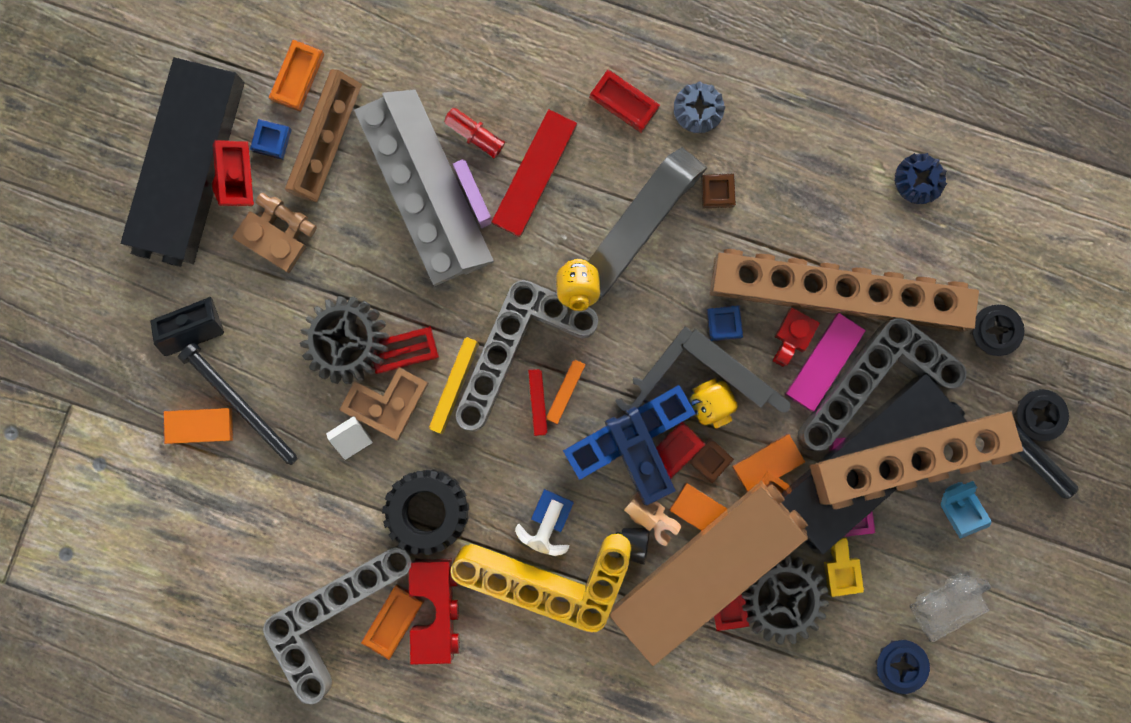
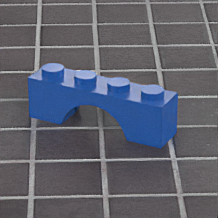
M680 385L637 408L651 438L696 414ZM606 426L563 450L579 480L621 456ZM632 426L623 430L626 439L636 435Z

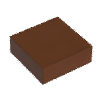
M706 174L701 176L702 209L735 207L734 174Z
M709 437L705 441L706 445L688 463L713 484L734 459Z

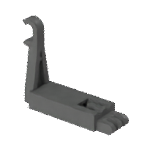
M686 326L676 336L643 380L633 377V384L638 385L641 389V393L632 404H626L622 398L616 399L617 405L624 411L633 407L638 408L685 348L761 408L767 401L780 412L785 413L790 409V402L698 330L694 329L692 332Z

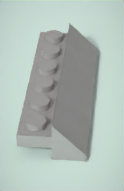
M416 90L382 93V98L355 109L356 116L434 287L461 274L467 275L493 263L494 260Z

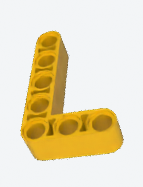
M611 534L607 536L602 542L586 585L472 544L465 545L459 550L451 566L450 573L453 580L464 587L593 633L603 629L628 569L631 544L623 535ZM613 551L618 552L622 555V557L614 558L611 557L608 553ZM463 562H469L475 568H469ZM494 574H501L506 579H499ZM604 580L609 582L611 585L603 586L599 584L597 581ZM530 585L535 587L537 590L532 591L527 589L525 586ZM556 597H563L568 601L561 602L557 600ZM587 609H596L599 613H591Z

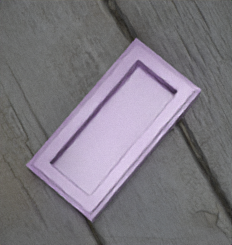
M462 159L453 163L480 227L484 228L490 225L492 221L491 216L466 161Z

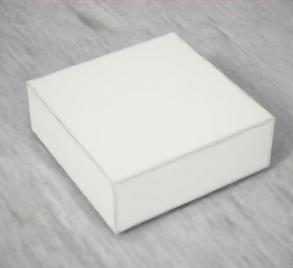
M354 416L326 433L329 442L345 460L373 443L370 435Z

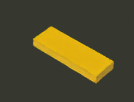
M468 337L464 338L430 423V430L444 434L479 347L477 341Z

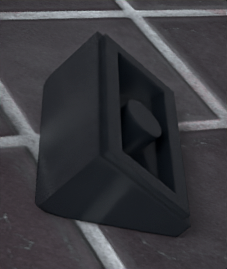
M211 297L150 320L154 345L164 356L180 352L194 342L198 345L224 334L221 320Z

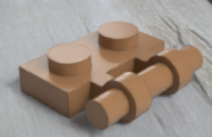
M260 193L255 203L265 209L264 213L259 217L249 211L232 238L290 273L306 248L304 244L296 240L301 232L311 237L315 233L317 226L309 222L308 217L301 212L295 213L285 207L284 202L277 197L271 198L264 193ZM277 217L289 224L285 232L272 225Z

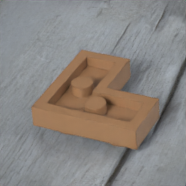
M398 367L384 396L354 381L339 410L351 417L354 416L357 420L389 437L399 440L429 383Z

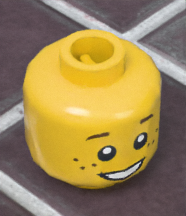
M574 259L568 261L558 270L556 275L557 297L564 306L574 311H583L598 301L600 297L599 273L592 264L582 259Z
M713 378L692 389L694 394L689 398V403L695 411L700 424L709 425L713 423L715 429L733 421L731 414L737 410L738 403L726 382H717L716 378Z

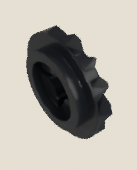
M996 304L980 310L976 316L975 329H972L970 334L974 337L975 346L981 348L986 354L1004 356L1014 352L1021 345L1025 330L1023 321L1015 310L1005 305ZM994 321L997 322L998 327L1009 329V331L999 335V340L996 339L995 334L986 333V330L994 327Z
M1045 389L1027 392V395L1018 401V409L1014 415L1017 417L1018 426L1029 438L1037 441H1050L1056 439L1065 431L1069 422V411L1065 401L1057 393ZM1045 407L1044 415L1051 422L1039 421L1036 424L1038 416L1031 409L1042 410Z

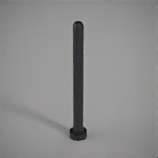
M194 342L183 349L178 355L183 364L189 362L286 464H294L298 460L297 455L199 354L201 348Z

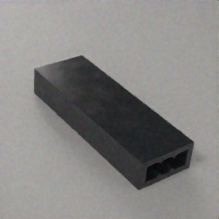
M173 57L120 243L131 248L130 254L145 259H150L152 254L162 256L163 263L181 267L183 262L194 265L214 195L211 185L215 177L213 143L215 140L229 141L245 84L237 73Z
M927 374L915 377L817 463L967 422L964 418L965 413L958 404L948 400L942 393L943 387L931 380ZM914 453L911 462L913 467L918 470L921 466V458L917 453ZM885 461L879 467L880 475L884 479L890 474V467ZM809 469L781 494L785 499L782 502L784 507L790 513L796 510L808 524L805 528L808 536L805 543L814 553L824 554L897 489L896 487L885 489V496L872 500H865L864 496L852 499L853 505L833 509L832 504H820L811 469ZM851 470L847 475V482L851 488L857 486L859 479L857 473Z

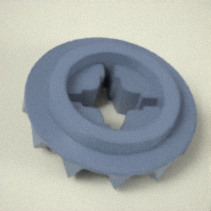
M701 81L691 85L687 84L677 94L674 101L676 120L684 129L693 133L711 131L721 122L724 115L725 105L722 94L713 85L703 84ZM698 96H701L703 105H708L709 107L704 109L700 119L697 110L690 106L696 103Z

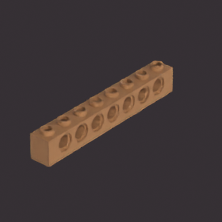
M724 249V253H718L714 258L710 296L835 314L840 313L842 315L884 321L902 318L913 325L960 332L975 329L979 290L968 288V283L952 281L948 282V285L936 284V279L930 277H916V281L904 279L903 274L895 272H885L884 276L872 275V270L867 268H852L851 272L839 270L840 266L833 263H820V267L807 265V260L789 258L788 262L775 261V256L770 254H756L755 258L743 256V251L735 249ZM741 268H748L753 272V283H745L740 279L739 270ZM773 273H780L785 277L786 285L784 288H778L772 283L771 276ZM805 277H811L817 282L818 288L816 293L806 290L804 287ZM838 282L847 284L849 287L848 297H842L838 294L836 290ZM871 286L878 288L881 292V300L879 302H875L870 298L869 288ZM903 291H907L912 295L913 304L911 307L906 306L902 302L901 295ZM935 296H939L944 300L945 308L943 311H939L935 307Z

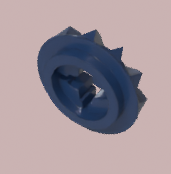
M914 153L898 165L895 172V185L900 195L907 201L914 204H927L941 196L945 186L948 184L946 183L945 176L947 170L941 166L940 159H934L928 153ZM929 170L930 172L926 177L928 185L923 182L913 187L918 177L915 171L922 173Z
M904 639L891 641L886 647L880 649L881 653L875 662L877 665V676L885 687L899 694H909L917 691L925 684L930 672V663L927 654L919 645ZM905 656V662L915 668L905 669L902 675L899 676V670L890 664L900 662L901 657Z

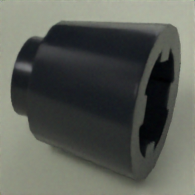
M623 528L622 532H616L615 534L623 535L630 541L631 553L629 560L645 565L650 531L646 528Z

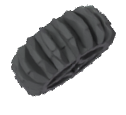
M338 296L336 305L329 299L325 300L326 310L316 306L314 311L318 316L315 319L310 316L305 317L311 326L310 329H301V333L308 336V340H303L299 344L301 347L309 349L302 356L307 361L313 360L309 368L312 371L320 370L319 377L322 379H327L330 376L331 382L338 384L342 378L345 384H351L354 375L358 381H363V370L369 374L375 373V369L371 365L372 361L378 364L383 363V359L376 356L379 351H388V347L379 344V341L389 339V334L379 332L386 326V322L377 320L380 314L379 311L376 309L370 310V304L366 301L359 304L358 299L355 297H351L347 302L344 297ZM344 316L343 319L339 320L338 325L334 329L326 330L334 320ZM357 316L366 327L367 340L360 338L357 334L358 325L355 324ZM342 336H348L357 343L348 342L346 345L332 338L341 339ZM322 341L329 342L331 345V356L334 357L332 363L324 354ZM364 350L363 354L356 361L345 365L346 361H350V357L355 351Z
M789 554L781 563L779 562L751 585L748 591L742 593V598L748 599L746 605L742 606L743 611H751L748 613L746 620L749 624L755 622L752 627V631L755 634L761 633L764 630L763 639L766 641H770L775 634L776 642L782 645L787 635L789 642L796 644V633L799 632L802 638L808 639L809 634L806 628L809 626L817 631L819 626L813 622L816 617L821 620L826 618V615L819 611V607L829 606L827 600L820 598L821 595L828 593V588L817 586L822 582L823 576L820 574L811 576L815 566L809 563L803 567L804 559L799 556L792 563V558ZM791 572L797 574L803 581L798 584L793 583L784 586L775 574ZM767 580L766 583L770 589L769 595L762 601V605L758 606L759 591ZM778 589L790 595V598H786L789 600L787 603L789 609L777 602V599H780L778 598L780 594ZM807 591V606L803 614L800 615L798 602L802 597L806 596L805 592ZM778 612H784L791 623L773 624L766 621L764 616L769 613L773 615Z

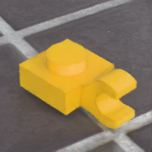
M842 537L830 548L833 561L824 562L828 595L831 597L864 592L860 559L856 557L849 558L848 541L846 537Z

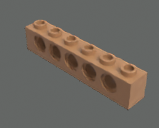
M1012 411L993 414L809 466L820 504H832L833 509H840L853 505L852 499L864 496L865 500H872L885 496L884 490L896 487L897 491L918 487L916 481L928 478L929 483L949 478L948 472L959 469L960 474L980 470V463L991 460L992 465L1012 461L1011 454L1023 451ZM978 436H980L984 442V447L981 452L978 451L975 445V441ZM947 444L953 451L950 461L945 458L943 453L944 447ZM914 453H917L921 458V466L918 470L913 467L911 462ZM883 461L890 467V474L886 479L879 472V467ZM851 470L857 473L859 479L857 486L851 488L847 482V475Z

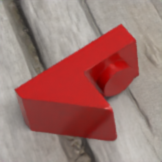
M215 140L213 143L215 177L211 185L218 205L253 206L248 142Z

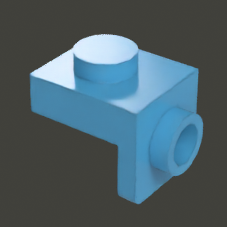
M974 481L966 484L958 482L949 486L945 490L940 504L960 539L988 528L992 523L975 495L977 486Z

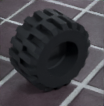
M435 470L416 471L396 481L392 485V490L387 492L385 500H387L386 505L382 509V514H385L386 518L383 521L384 527H388L390 531L388 535L391 540L395 539L399 543L398 546L403 550L407 548L411 550L410 553L417 555L419 553L430 555L438 551L441 552L453 544L463 533L469 519V502L467 503L465 496L467 495L464 489L462 490L458 485L460 483L450 478L448 474ZM421 492L436 494L441 498L445 506L446 516L443 523L432 531L418 529L409 518V503L415 495Z

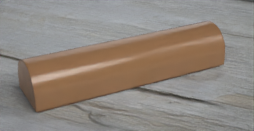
M331 69L285 186L287 192L313 202L318 201L362 86L361 83L337 69Z

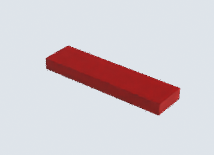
M548 109L491 221L493 225L521 238L577 127V122Z

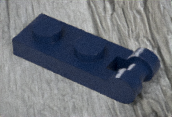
M636 407L626 410V415L618 419L612 417L606 420L605 425L616 444L643 504L647 506L676 490ZM632 426L636 435L626 439L623 430Z

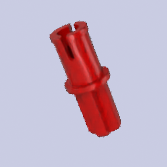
M452 108L445 117L444 123L465 137L467 144L473 143L492 156L493 159L499 155L506 143L485 129L482 122H475L456 108Z

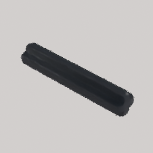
M1015 423L1023 447V451L1018 452V454L1062 498L1069 499L1074 496L1079 490L1078 486Z

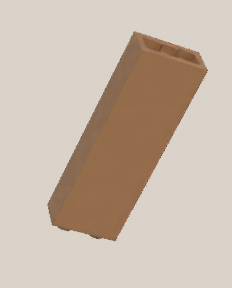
M761 480L613 605L609 617L652 666L656 665L808 539L807 531L805 530L808 524L796 510L790 513L784 507L782 502L785 499L775 486L771 484L767 487Z

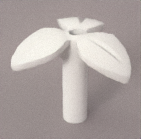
M551 499L537 535L530 536L518 524L515 529L518 538L530 548L541 553L553 556L566 553L569 545H551L549 543V538L564 504Z

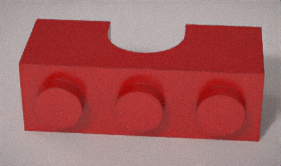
M452 558L415 559L411 562L409 569V597L422 596L431 600L436 608V618L431 624L414 625L411 628L410 665L451 664L454 654H459V633H453V620H458L459 602L458 600H453L452 587H457L458 583L453 580L450 573Z

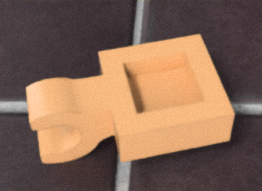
M638 492L632 496L624 509L635 523L644 526L648 531L653 528L656 540L663 546H667L671 539L664 530H670L674 535H677L681 529V525L676 520L669 518L663 513L665 507L657 501L647 506L644 505Z

